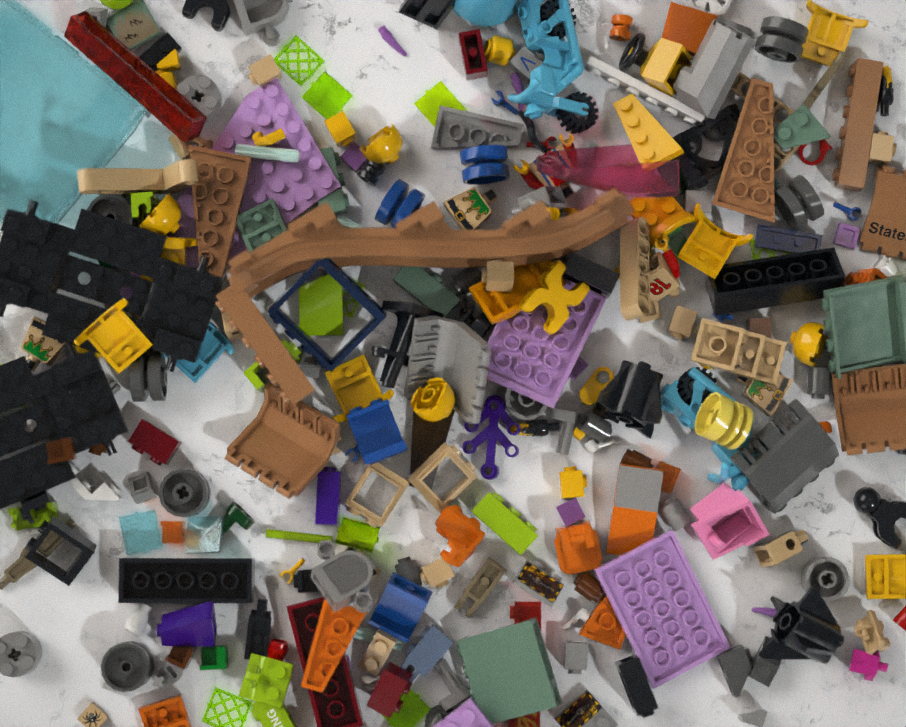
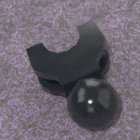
M227 0L185 1L182 9L183 17L192 19L200 8L211 7L214 12L211 22L212 28L217 32H221L224 29L231 14Z
M871 487L860 488L853 498L855 508L858 512L867 514L866 516L871 519L874 535L891 548L898 549L902 544V540L895 534L894 525L898 519H906V502H888L886 499H881L880 494Z

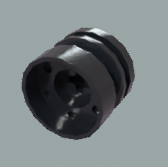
M464 298L451 309L445 318L464 322L483 338L492 324L484 312L480 313L476 318L473 316L476 305L473 304L466 311L465 308L469 300Z

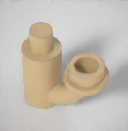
M177 132L168 138L180 160L190 159L187 141L198 144V147L212 149L213 147L212 140L206 141L200 136L189 132Z

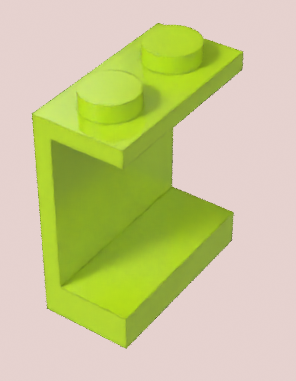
M283 339L281 341L296 361L300 362L301 358L298 356L301 353L292 341L287 343ZM256 361L243 373L254 387L262 393L266 384L258 376V373L266 366L261 368Z

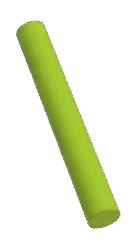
M274 529L266 530V538L320 543L323 540L332 541V536Z

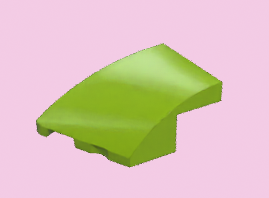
M329 274L316 277L315 280L305 282L299 287V325L308 336L344 334L343 287Z

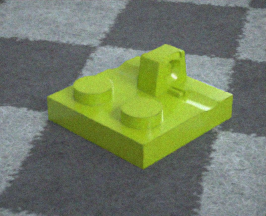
M251 653L239 697L283 708L295 665Z

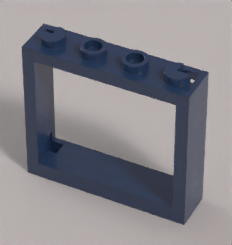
M330 258L315 260L268 309L269 317L273 319V322L277 325L280 323L286 329L285 333L292 340L296 338L301 343L300 347L308 355L312 353L317 358L316 362L320 367L328 368L331 372L387 315V312L381 309L382 307ZM320 266L373 316L333 358L280 309L286 300Z

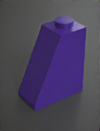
M324 467L323 471L318 473L315 524L340 525L341 472H336V467Z
M214 601L163 614L161 624H157V637H161L162 646H215L217 624Z

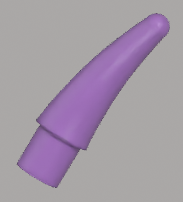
M385 25L381 26L378 31L382 35L383 40L398 53L407 56V53L396 41L391 31Z
M517 72L510 75L512 85L518 95L524 91L523 82L520 80ZM518 104L519 111L523 110L524 104Z
M752 608V612L773 618L777 612L774 608Z

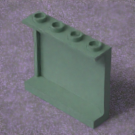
M902 275L823 291L824 298L821 299V306L823 312H826V319L823 320L825 331L828 332L826 348L830 352L831 357L828 360V367L837 379H841V373L898 361H904L906 364V280Z
M537 617L458 640L457 651L464 661L465 666L463 670L466 678H469L471 697L493 724L551 709L562 703Z

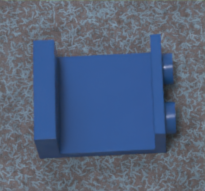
M382 398L370 402L371 406L362 409V406L353 408L349 411L350 414L346 415L366 467L407 451V446L402 439L388 399L384 401Z
M393 572L368 623L376 629H381L398 640L408 643L433 592Z

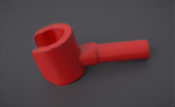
M549 137L545 141H540V143L550 151L555 147H550L548 141H556L557 139ZM526 142V147H534L531 142Z

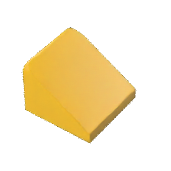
M174 49L157 64L159 70L165 69V72L182 69L177 49Z

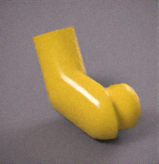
M281 128L265 136L259 131L252 136V139L255 141L254 144L256 146L263 147L285 139V133Z

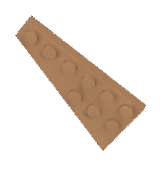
M752 78L712 204L775 223L773 84Z
M188 144L190 159L196 160L198 183L192 186L198 264L201 255L205 256V258L209 257L206 271L224 278L253 159Z

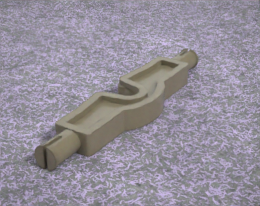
M840 51L803 102L808 109H810L843 61L848 57L845 52Z
M72 518L65 523L72 529L77 526ZM51 530L37 550L44 557H48L66 539ZM26 548L22 550L20 558L4 571L5 576L0 579V590H3L10 582H17L25 574L37 567L36 564L25 558Z

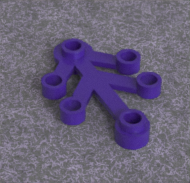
M491 395L485 400L480 423L475 424L474 429L470 430L467 422L464 424L466 431L473 433L489 417V425L474 439L464 442L462 446L465 453L473 454L476 452L477 447L487 439L486 461L480 470L482 477L487 480H494L499 475V467L495 464L497 440L505 448V454L508 457H516L519 454L518 446L512 444L498 427V419L500 418L507 426V432L510 435L516 436L521 432V426L515 423L506 413L505 400L499 395ZM493 402L498 403V407L495 410L491 408ZM512 425L517 426L515 433L510 431ZM469 443L473 445V449L471 451H467L466 449ZM510 447L515 448V453L513 455L509 454ZM487 467L492 468L490 475H487L485 472Z

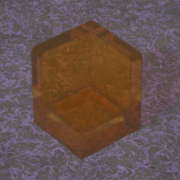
M658 461L655 469L663 470L661 491L671 494L681 469Z
M160 521V525L163 526L162 543H185L186 521Z

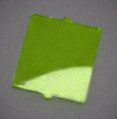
M324 71L315 82L311 83V87L301 98L327 120L338 114L339 111H343V107L353 95Z
M441 81L431 90H426L425 95L414 103L434 127L440 106L465 110L464 106Z
M343 517L341 526L337 528L338 535L335 543L373 553L375 543L379 541L380 527L374 528L367 523Z
M410 689L407 695L403 694L401 700L404 703L398 713L394 712L390 718L382 716L389 722V726L414 727L431 708L420 698V694H416Z

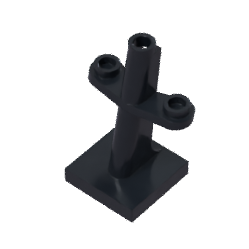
M404 0L398 13L438 29L454 8L456 1Z
M383 301L381 309L394 313L397 316V326L390 349L372 346L370 350L372 351V356L385 358V355H387L380 378L381 386L394 389L402 365L408 367L409 356L407 352L412 341L414 319L433 315L443 317V313L415 303Z

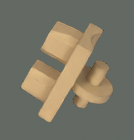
M869 610L864 618L855 622L854 633L857 637H861L867 654L872 655L877 650L883 652L890 646L889 639L884 637L882 632L884 625L882 621L878 620L875 611Z

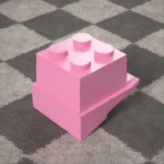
M725 482L690 508L697 520L691 526L713 560L743 545L747 547L769 535L751 501L740 490L736 492Z

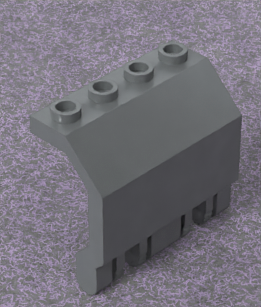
M794 399L788 405L790 409L785 407L782 410L791 422L789 426L785 427L779 418L774 417L772 422L775 426L769 422L755 435L757 439L754 437L750 439L752 446L759 452L755 457L744 447L739 449L740 453L736 452L730 457V460L764 497L766 501L762 504L774 514L782 511L787 506V502L793 497L800 495L803 488L808 483L815 481L819 477V473L833 465L835 459L839 456L834 441L797 399Z

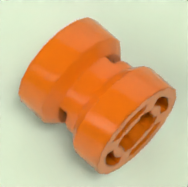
M622 14L612 15L611 24L613 27L610 30L609 38L616 41H629L631 37L629 28L632 26L633 18Z

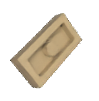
M378 629L358 666L378 676L398 639Z

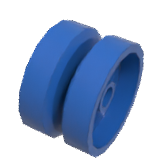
M483 145L460 151L461 164L467 167L462 171L464 184H492L510 178L509 166L503 163L508 159L506 146Z
M398 179L383 198L375 215V220L386 225L394 217L391 228H395L396 223L419 210L425 194L414 189L407 195L409 184Z

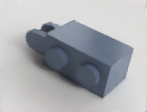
M434 624L431 628L426 626L419 635L422 639L418 644L412 643L405 651L407 657L401 668L406 670L410 664L416 669L410 682H413L420 673L426 676L454 643Z

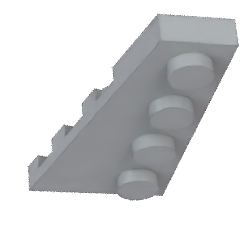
M440 106L431 148L476 147L483 145L519 146L524 124Z

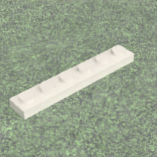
M591 55L586 63V68L589 69L588 72L596 77L601 75L607 78V82L613 86L618 87L621 85L627 88L626 92L636 97L640 95L646 98L645 101L652 106L660 105L664 107L666 113L672 116L679 115L683 117V121L689 125L695 126L697 124L700 126L705 117L671 96Z

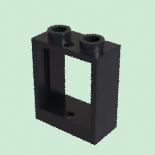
M573 252L570 257L565 256L563 260L566 266L562 275L563 278L576 284L585 282L590 287V290L606 296V299L610 297L620 276L619 273Z
M52 516L49 521L44 520L37 530L40 533L36 539L32 537L25 546L27 549L25 558L70 586L94 554L97 545ZM51 530L82 550L67 571L36 552Z
M634 654L616 661L615 665L633 712L637 716L642 715V718L655 714L654 710L658 709V705L640 658Z

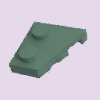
M805 104L774 128V139L784 150L831 137Z

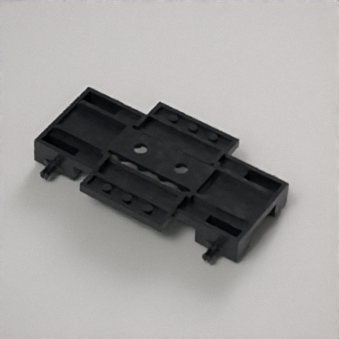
M29 200L26 212L7 209L1 230L4 232L0 241V317H3L6 305L11 304L47 313L48 316L42 335L65 343L71 342L72 345L77 346L74 340L108 309L57 293L58 289L113 306L121 299H124L120 293L121 288L129 286L133 290V295L128 299L125 298L128 304L123 310L141 315V319L128 317L153 344L151 346L153 350L162 352L169 357L165 370L170 368V371L174 372L177 360L184 359L193 363L197 362L215 302L217 301L216 295L219 294L224 279L206 271L209 257L205 258V256L201 255L197 268L162 258L161 255L167 236L85 209H81L75 229L36 216L35 213L39 202ZM73 252L153 278V282L71 256L69 253ZM82 272H87L91 277L87 285H82L78 280V276ZM88 339L77 346L87 350H94L96 353L101 354Z
M71 342L67 343V345L64 344L62 346L68 358L59 364L51 366V369L34 376L25 356L0 365V414L33 400L43 398V401L0 419V457L55 434H58V437L48 442L72 437L76 454L99 444H104L108 456L117 453L112 440L128 433L129 430L97 353L94 350L83 354H76ZM29 419H33L37 424L33 432H28L24 428V423ZM47 442L0 461V510L75 479L76 476L70 462L48 464Z

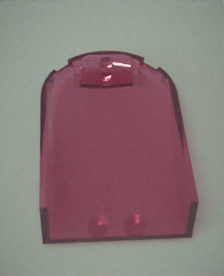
M632 144L548 152L546 156H538L536 158L537 171L577 185L606 192L616 188L619 194L624 192L625 195L634 197L659 198L679 196V160L640 163Z

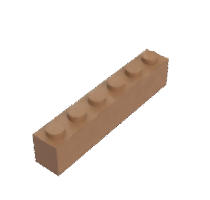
M857 58L853 64H850L848 76L851 77L850 85H847L845 97L848 98L847 106L844 105L842 111V118H845L844 126H841L839 131V139L842 140L841 146L837 148L835 160H838V166L834 168L832 174V181H835L834 188L857 192L864 189L884 62Z
M232 285L216 295L218 301L215 304L222 314L224 312L229 314L231 317L228 320L229 324L235 332L240 330L244 335L241 339L248 350L254 349L257 354L254 359L261 368L266 366L270 372L267 377L274 386L278 384L283 391L280 395L287 404L291 402L294 406L315 391L312 384L245 290L236 293Z

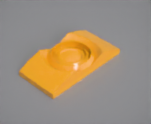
M552 261L514 266L512 291H485V282L481 281L469 287V291L491 324L504 321L521 311L519 304L530 290L542 288L540 277L552 264ZM561 277V284L565 286L566 281Z

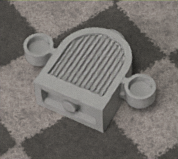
M234 0L246 36L265 30L263 32L264 43L270 47L278 45L280 34L273 27L284 21L289 11V3L293 2V0Z
M330 540L321 541L318 544L317 554L326 561L312 568L311 579L334 612L353 602L357 611H369L372 606V597L367 592L371 585L373 569L376 568L374 561L360 552L351 550L334 555L335 544Z

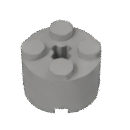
M192 75L184 79L177 86L176 94L184 101V115L187 107L189 115L186 117L198 123H205L213 120L218 115L222 106V96L216 84L208 76ZM198 96H201V102H197ZM178 99V103H177V104H178V106H179V108H180V106H181V101Z
M507 388L505 393L506 409L515 419L532 421L539 418L547 409L546 405L535 400L532 403H522V394Z
M813 558L804 566L801 573V586L804 591L807 592L810 586L817 589L825 602L835 601L844 596L850 585V577L845 565L835 558ZM826 576L829 582L823 583L821 577Z
M16 631L0 638V673L2 675L20 677L35 670L42 657V647L35 636L24 631ZM20 651L21 655L15 657L14 653Z

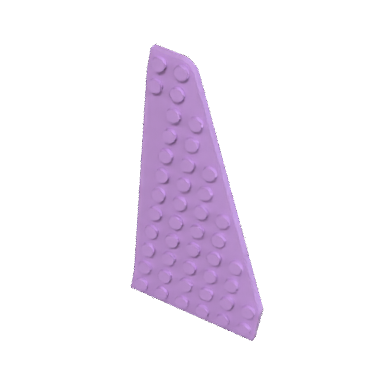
M276 77L246 95L212 147V150L235 154V148L238 144L256 146L254 144L255 141L252 139L256 132L260 131L265 136L281 128L285 133V139L263 147L298 150L300 152L299 161L296 163L252 158L240 214L273 198L285 225H287L318 203L321 198L340 188L341 185ZM192 186L183 191L177 201L182 210V216L178 222L181 226L173 235L170 232L165 235L167 237L196 238ZM238 226L236 227L229 260L247 250ZM198 246L187 247L186 266L198 267ZM130 272V275L141 278V274ZM123 286L120 291L121 296L127 299L133 295L132 288Z

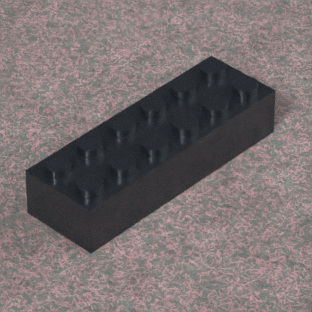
M833 247L724 264L715 279L705 274V286L714 315H722L823 299L824 290L844 287L846 276Z
M119 558L118 603H205L209 601H214V603H254L255 558Z

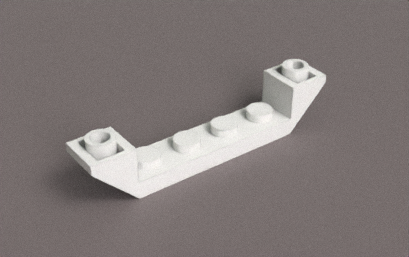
M30 402L28 404V407L35 405L36 403ZM33 419L27 420L26 431L33 432L37 424ZM48 437L46 439L34 443V445L38 446L40 444L48 442L50 438ZM70 462L76 478L68 482L84 500L121 501L123 499L119 495L121 490L113 482L111 484L104 482L93 492V485L86 478L82 480L77 474L79 470Z

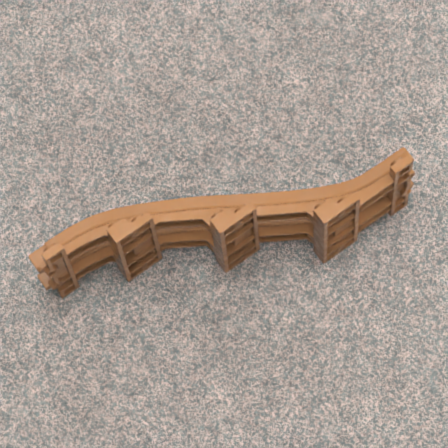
M613 188L596 198L594 203L585 209L555 221L550 219L551 214L544 202L540 200L504 222L498 230H454L444 221V215L435 201L396 223L395 228H345L338 222L329 204L325 202L287 225L289 228L287 231L252 252H249L247 249L229 260L231 268L228 271L231 276L227 279L236 293L245 290L251 299L286 278L304 272L318 259L330 258L339 267L481 268L486 267L487 261L496 259L503 262H514V266L541 263L565 257L602 239L628 222L626 217L634 212V208L624 192L619 194L617 189Z

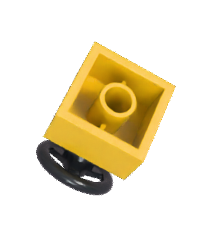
M638 33L625 48L619 61V70L626 71L633 63L640 67L641 76L649 86L673 98V94H677V91L673 89V84L684 66L690 67L692 65L690 63L693 59L682 44L660 38L647 51L643 49L646 36L644 33Z

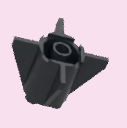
M623 360L618 374L600 392L597 399L598 403L594 406L592 412L603 419H609L617 424L619 421L626 423L625 427L636 429L646 438L651 439L654 424H660L662 419L660 384L663 374L651 370V365L646 362L640 361L638 364H633Z
M810 586L798 603L792 601L791 604L788 602L784 603L772 596L770 600L777 610L773 618V622L776 624L774 629L771 628L772 637L760 651V657L770 660L812 659L823 664L828 663L836 649L843 644L844 636L841 634L839 624L819 591Z

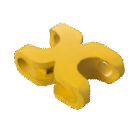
M561 260L553 262L541 275L540 284L542 288L530 290L519 304V308L523 312L533 311L539 304L545 306L548 317L543 325V329L549 335L556 333L569 318L567 307L579 305L590 290V287L585 282L575 284L570 290L563 287L561 277L566 266Z

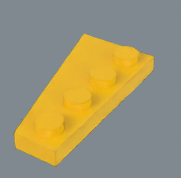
M633 94L613 103L644 172L684 153L679 144Z

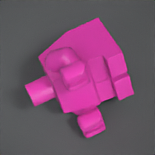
M855 648L853 649L849 671L864 674V680L873 681L878 670L887 672L888 664L880 662L881 657L878 650L870 655L864 650Z

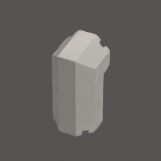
M713 19L694 58L690 61L692 65L690 67L684 66L673 84V89L677 91V94H673L674 99L712 119H715L755 42L751 36L732 26L725 27V23Z

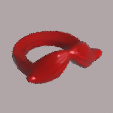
M825 139L819 140L821 153L817 160L807 161L804 158L803 149L808 144L801 145L798 148V156L806 165H817L823 161L827 151L831 150L832 147Z

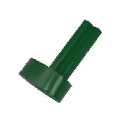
M233 501L225 509L227 513L205 536L210 542L216 544L235 522L245 530H248L255 523L254 519L240 505Z

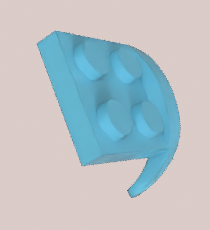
M209 323L197 362L193 363L184 359L177 360L176 367L194 383H197L226 350L231 355L235 348L215 326Z

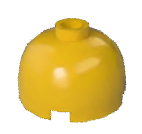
M392 123L390 129L388 126L382 128L368 139L370 144L366 147L362 144L359 148L369 161L379 164L387 162L390 165L399 158L398 153L403 145L402 136Z
M167 194L140 224V227L162 235H167L169 232L173 235L181 226L178 223L182 216L180 205L173 197Z
M816 322L805 323L800 326L797 332H792L789 343L793 344L792 351L799 362L812 367L817 365L813 361L815 357L820 359L827 339V335L823 334V324Z
M435 377L426 381L428 385L424 388L420 386L415 391L411 399V407L423 420L436 422L450 415L454 407L455 396L452 388L442 378Z

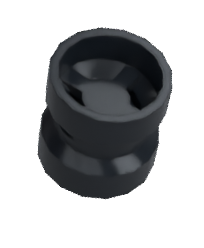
M366 159L365 167L360 169L357 176L368 184L376 186L379 175L384 173L386 167L383 164Z

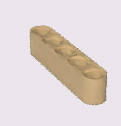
M644 217L628 221L620 227V310L623 318L627 321L648 315L650 312V229Z

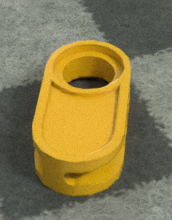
M607 367L596 369L580 389V401L585 405L595 404L600 392L614 378L613 372ZM605 371L608 373L609 380L607 383H600L597 380L599 372Z

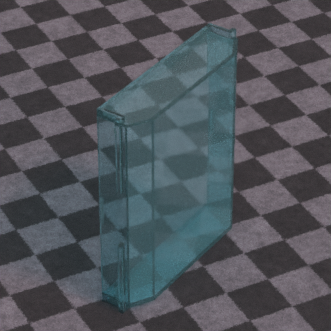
M0 0V222L3 223L7 209L26 212L29 200L39 202L35 213L36 216L59 224L83 195L79 193L77 170L105 168L135 132L144 116L149 118L154 111L97 65L92 66L78 55L79 52L58 35H53L51 33L52 30L15 0Z

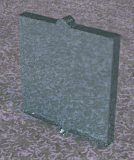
M155 510L142 513L136 511L135 514L119 517L126 555L138 552L146 553L148 550L162 548Z
M224 517L188 518L187 533L185 534V553H221L222 537L224 536Z

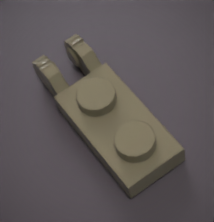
M489 557L463 591L464 594L454 608L457 610L461 608L469 596L475 601L465 614L467 618H470L507 570Z

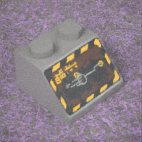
M533 559L531 562L526 560L512 582L551 608L564 586L560 582L562 578L552 571L550 574L542 570L544 566Z
M587 689L554 718L561 727L618 726L617 722Z

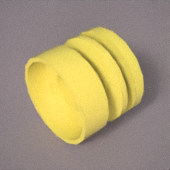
M711 393L701 404L695 419L696 434L710 441L715 440L716 443L730 450L736 449L744 442L750 432L753 422L752 409L737 401L733 402L732 399L720 393Z

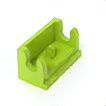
M153 192L130 193L132 218L139 224L146 219L145 214H150L160 203L159 198Z
M57 502L46 503L47 507L39 511L30 510L34 519L32 524L29 523L28 519L23 520L19 511L21 507L9 508V515L13 519L11 527L15 528V530L40 527L44 520L49 521L52 516L59 519Z

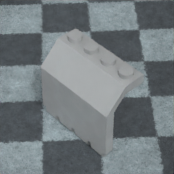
M434 315L415 318L404 397L410 400L420 386L424 388L428 385L426 381L435 377L442 378L454 391L455 403L453 410L468 424H479L482 407L480 406L483 405L484 386H486L488 375L487 367L491 357V350L488 348L489 344L464 322Z

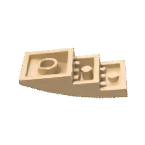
M702 318L691 361L749 379L776 385L787 342L768 338L765 335L746 331L743 328Z

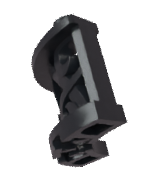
M736 103L720 110L715 119L708 118L704 120V126H694L673 137L684 151L683 154L674 159L690 183L687 185L689 189L694 187L700 189L709 183V179L722 173L735 132L733 131L731 116H733L736 123H738L740 117V110ZM713 129H718V130H719V134H718V135L722 134L723 132H724V135H722V136H715V135L713 134ZM702 134L712 142L724 141L722 153L718 161L707 160L698 156L702 149ZM690 142L696 144V150L694 153L692 152L694 147H691ZM707 168H711L714 170L708 172ZM696 169L701 171V175L698 174Z

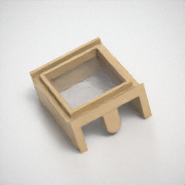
M445 442L407 478L440 514L475 478H478L474 473L476 468L468 460L464 462L459 457L462 453L454 445L450 447Z
M378 462L369 465L344 503L348 506L346 510L356 517L360 513L366 517L364 522L374 528L377 525L382 527L410 482Z

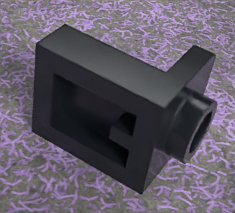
M46 491L21 501L22 507L19 508V511L24 521L28 519L30 524L34 523L30 510L39 511L47 507L46 503L50 502Z
M312 569L297 570V575L293 576L294 588H298V593L319 591L311 579Z

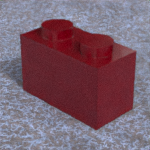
M480 29L458 33L466 81L488 77Z
M144 419L140 421L128 442L133 444L131 447L133 450L140 454L146 452L151 455L149 460L159 466L162 463L168 465L182 444Z
M389 662L384 668L366 706L388 718L394 712L398 713L404 703L401 700L403 694L407 695L413 685L410 682L413 674Z

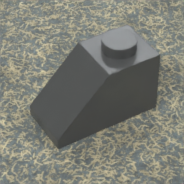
M765 636L751 662L752 668L748 676L769 687L779 669L781 660H770L760 657V651L770 640L768 636Z
M742 645L717 655L731 695L735 698L740 696L752 668L750 661H753L749 649H744Z

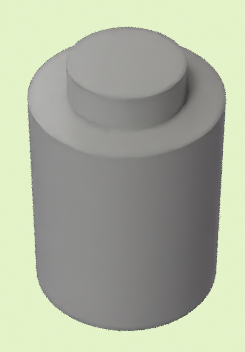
M669 497L661 503L662 508L659 510L674 532L692 521L678 498L673 500L672 497Z

